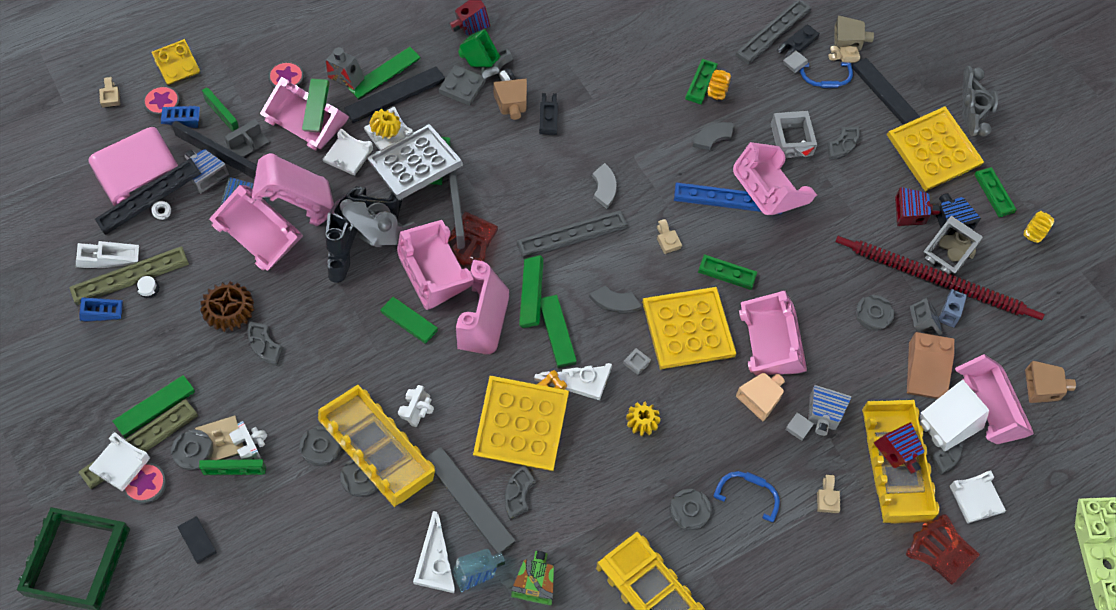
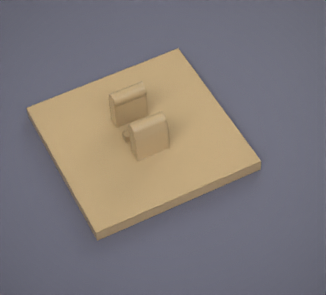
M236 416L195 428L205 432L213 442L214 451L210 460H222L238 455L237 450L244 447L243 442L235 446L229 435L239 428Z

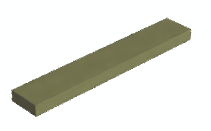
M181 246L69 288L74 303L77 306L81 304V298H99L137 284L142 277L150 276L153 278L189 265Z
M185 399L125 441L147 452L198 417V414ZM95 461L79 471V474L90 489L104 481V479L89 470V467Z

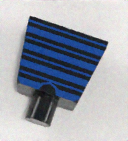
M949 193L939 197L941 202L939 205L940 211L936 217L940 228L944 226L950 216L970 229L976 228L981 218L964 198L952 200ZM950 227L945 235H953L957 231Z

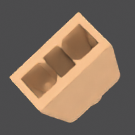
M762 373L739 387L736 397L758 418L764 421L784 393V390L780 387L785 382L784 378L779 374L770 378L766 373Z

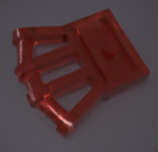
M465 211L462 216L464 240L468 239L472 242L464 254L458 252L460 249H457V242L451 250L456 259L460 261V264L472 265L473 260L485 262L486 248L489 247V243L498 231V226ZM455 228L450 231L451 235L448 242L456 237ZM480 245V258L470 257L476 246Z
M946 514L939 516V519L925 522L922 525V529L913 534V542L906 552L909 558L918 559L929 564L933 570H936L951 585L980 555L958 535ZM943 526L948 532L952 542L947 537H945L937 528ZM929 534L946 548L943 552L927 538ZM922 544L937 558L935 559L920 552V545Z

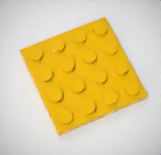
M945 106L887 133L888 138L924 191H928L984 163L979 153Z
M717 287L643 298L642 303L660 369L736 356Z
M489 376L473 456L554 471L569 391Z

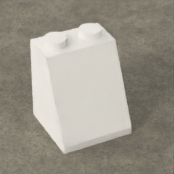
M962 380L921 412L919 424L925 432L932 436L934 444L937 447H941L945 452L984 429L989 409Z

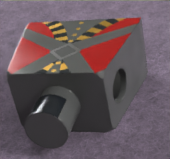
M335 48L333 53L326 59L328 78L353 90L365 79L357 59L345 53L343 48Z

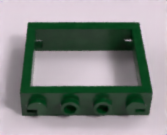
M50 507L47 517L43 518L41 532L35 538L33 551L26 559L24 573L18 579L20 582L17 591L26 597L88 610H100L130 528L125 522ZM61 521L112 532L86 600L34 589Z

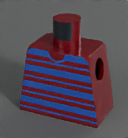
M469 0L455 10L457 19L449 23L453 32L462 29L466 35L490 27L486 6L481 0Z
M900 187L895 196L897 226L924 225L927 223L930 215L939 214V204H930L928 193Z
M911 422L873 442L893 468L905 464L910 474L922 469L916 457L923 454L924 449Z

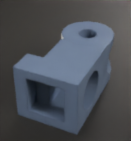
M953 289L950 290L939 316L941 323L953 328L961 317L966 294Z

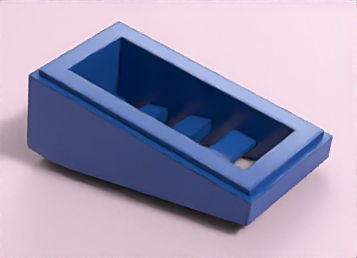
M162 107L161 124L172 125L175 121H178L187 127L198 128L200 107ZM167 113L171 114V118H167Z
M81 298L80 321L121 319L123 300ZM104 307H108L107 312H103ZM112 307H116V313H112Z

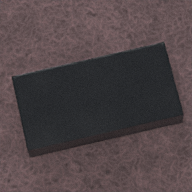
M197 516L177 526L197 564L217 553Z

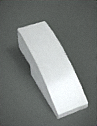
M99 241L98 245L78 243L76 267L111 268L137 263L139 245Z

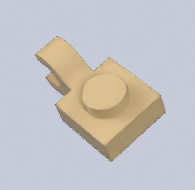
M837 46L830 47L831 53L834 54H829L828 56L832 61L841 59L842 62L856 63L860 60L857 47L848 46L840 47V49Z
M112 77L104 78L105 88L99 89L102 108L120 105V91L118 87H115L114 82L112 83Z
M666 219L658 221L657 229L661 235H658L657 240L664 254L681 249L682 244L676 231H669Z
M826 475V478H823V490L819 489L817 492L818 512H840V491H833L834 475Z

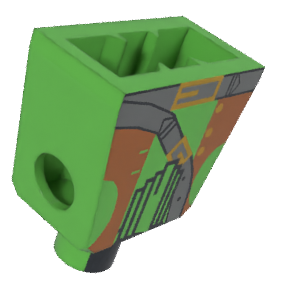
M535 551L533 561L527 559L523 561L512 587L511 597L552 605L554 566L546 564L548 556L546 552Z

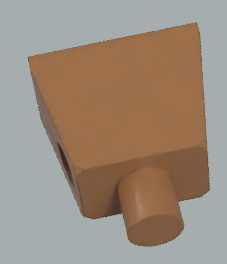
M518 79L493 82L494 97L501 113L510 114L513 120L519 119L521 113L526 111L527 80Z
M1032 361L1025 369L1029 403L1059 401L1067 394V391H1074L1076 388L1075 380L1065 379V372L1062 367Z

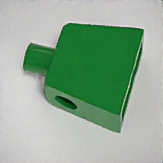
M486 29L465 39L460 44L458 51L459 56L466 58L471 67H491L500 58Z

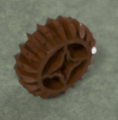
M231 281L228 285L222 282L219 287L214 284L213 290L208 289V294H203L204 300L200 304V311L204 321L210 327L214 326L216 330L221 328L224 332L227 328L233 331L235 326L241 328V323L247 324L246 318H252L251 312H254V300L251 293L247 291L245 286L241 287L238 282L235 285ZM233 297L239 298L242 302H238ZM213 311H217V313H221L222 316H218V315L214 314Z

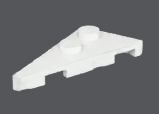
M608 363L605 366L594 368L586 366L584 368L563 369L562 372L557 373L559 374V379L561 381L564 380L567 384L565 390L600 400L611 372L612 364ZM550 372L535 374L534 380L540 382Z
M433 511L413 583L454 593L455 588L439 514Z

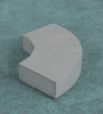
M604 163L592 174L598 186L593 198L607 209L615 197L616 179L612 170Z

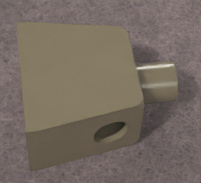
M838 16L834 26V46H837L839 49L840 47L853 46L857 47L858 51H860L864 42H873L874 32H865V23L863 21Z

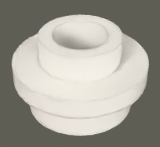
M158 201L152 206V214L155 218L164 220L170 216L171 207L165 201ZM163 208L165 209V212L163 214H160L158 212V209Z

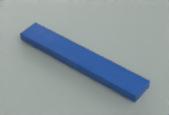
M684 183L675 184L674 201L762 212L747 191Z

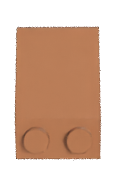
M915 332L909 342L907 394L939 399L949 390L954 359L953 338Z

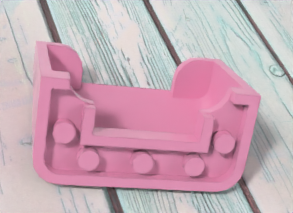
M281 77L260 114L266 117L264 121L274 126L276 123L307 141V146L315 151L317 148L322 149L347 122L349 116L326 103L321 133L303 131L302 126L308 92Z
M155 127L146 128L95 152L89 157V164L113 206L130 197L129 192L160 178L178 166L161 134Z
M750 142L735 162L733 172L765 215L782 213L810 204L817 194L811 187L803 186L796 190L780 168L785 163L786 158L779 146Z
M275 154L264 155L258 160L251 198L261 201L262 197H270L271 201L277 198L285 200L307 210L306 216L310 217L309 223L315 226H319L327 220L328 212L334 206L328 180L277 157Z
M239 185L209 220L213 222L212 226L217 231L221 232L223 230L228 232L255 256V264L264 271L266 269L269 271L303 235L263 198L261 201L251 198L253 190L250 187Z
M442 220L401 231L397 247L399 259L426 310L434 308L468 289L474 282L471 271L467 268L461 269L448 244L451 233L448 226H445Z
M473 260L471 266V274L474 277L472 291L478 292L479 303L476 313L464 312L458 318L456 325L457 349L481 354H492L498 347L509 301V289L487 263Z
M786 291L741 302L742 310H739L741 320L745 321L748 325L753 356L750 358L751 361H748L750 372L756 376L762 373L776 375L806 372L807 367L796 310Z

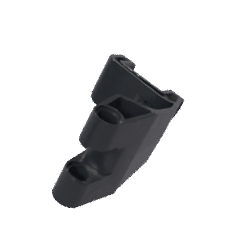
M356 186L338 199L330 212H328L325 236L326 249L329 251L327 264L328 278L331 282L339 283L345 279L350 267V249L358 231L343 216L340 210L341 202L345 199H350L353 202H365L367 208L373 203H383L398 219L402 199L398 200L393 192L388 199L366 195V187Z

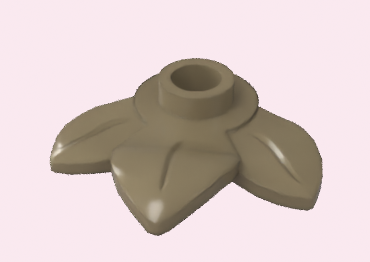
M955 232L953 235H945L940 240L939 247L948 250L947 255L952 262H958L972 244L970 243L971 240L959 232ZM976 248L969 256V258H974L976 254Z

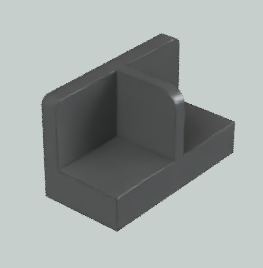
M256 119L224 136L227 147L244 158L269 144V140L261 132L260 125Z
M927 298L910 306L913 324L917 332H927L934 328L939 336L943 334L938 314Z

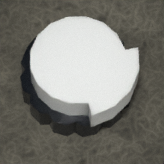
M510 68L499 73L502 81L516 80Z
M150 276L142 277L137 283V291L141 297L152 298L159 292L160 287L157 280Z

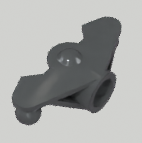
M966 66L963 75L961 115L965 120L971 137H975L977 133L983 137L988 136L992 128L988 123L983 122L990 111H996L998 93L996 90H992L989 93L978 82L985 75L982 68L978 67L972 70L971 66Z
M345 199L340 204L343 216L360 231L358 236L366 243L381 248L383 245H398L401 231L418 227L415 222L406 225L397 222L395 215L383 203H373L367 208L365 202H353L350 199Z

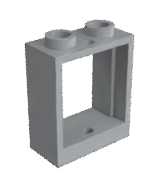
M809 112L774 113L771 128L775 144L782 149L785 157H808L814 155L817 142ZM804 128L807 142H785L782 129ZM796 147H814L807 156L795 149Z
M950 216L924 250L925 259L932 264L936 262L941 265L940 269L943 272L956 275L982 241L983 237ZM950 227L973 242L955 267H952L932 253V250Z

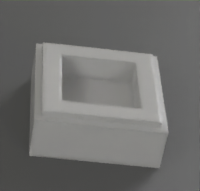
M795 51L784 59L783 63L796 73L808 64V60Z
M635 348L624 360L623 364L639 375L649 365L651 359Z
M796 413L785 430L802 441L814 423Z

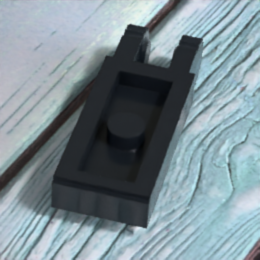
M807 24L783 42L777 51L783 53L786 49H790L785 55L786 58L795 51L800 53L818 39L820 33Z
M542 93L539 134L557 135V93H553L552 102H546V93Z

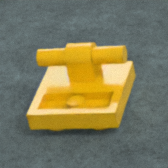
M185 39L152 51L154 61L167 86L200 73Z

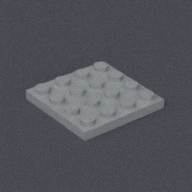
M430 124L367 157L371 166L398 200L407 197L463 166L461 159Z

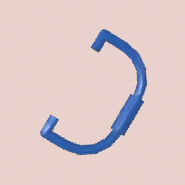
M841 62V66H847L849 71L848 78L842 82H815L806 76L804 67L800 69V73L807 83L821 88H838L839 86L846 85L853 78V69L850 62Z
M739 471L730 472L722 477L715 490L714 498L724 502L726 497L720 495L724 483L731 477H743L744 480L761 487H766L771 491L775 500L774 509L771 516L764 514L762 518L770 522L775 521L780 499L778 492L765 479L749 472Z

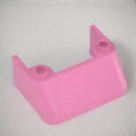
M983 354L955 368L958 373L964 376L962 380L989 409L987 420L990 426H988V431H986L987 440L995 444H1001L1026 438L1034 434L1010 380L999 363Z

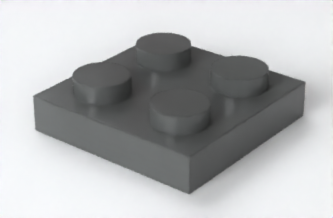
M454 65L439 88V94L470 106L486 82V78L484 79L482 75Z

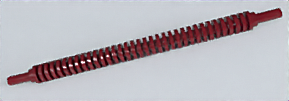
M841 236L836 238V243L852 248V251L857 255L859 251L860 256H863L865 253V258L870 255L869 259L872 260L874 257L873 261L875 262L877 259H879L878 263H881L883 260V265H886L888 262L887 266L890 267L893 264L892 268L895 269L897 266V270H900L902 267V272L906 270V273L909 274L911 271L912 276L915 273L917 278L921 275L920 279H923L925 276V281H928L930 278L929 282L932 283L934 281L936 285L939 282L941 287L944 283V288H947L949 285V290L953 288V290L957 291L958 289V292L967 294V297L972 295L973 299L977 297L976 300L978 301L981 300L983 303L986 301V304L989 305L991 303V306L1000 307L1001 310L1005 309L1007 312L1010 310V313L1013 314L1015 312L1017 316L1025 314L1041 321L1044 318V313L1028 308L1023 301L1019 302V300H1014L1012 297L1009 299V296L1006 295L1004 297V294L995 293L994 290L990 291L988 288L985 290L983 286L980 289V285L977 284L975 287V283L971 284L970 281L966 283L965 279L961 282V278L958 277L956 280L957 276L952 277L951 274L947 276L946 272L942 275L941 270L937 273L938 269L935 268L933 270V267L928 269V265H925L923 268L924 264L920 263L918 266L919 262L917 261L913 264L914 260L912 259L909 263V258H906L904 261V256L899 259V254L896 257V253L890 255L891 251H888L886 254L885 249L881 252L882 248L879 247L876 250L877 246L875 245L872 249V244H869L867 247L868 243L865 242L862 245V240L854 242Z

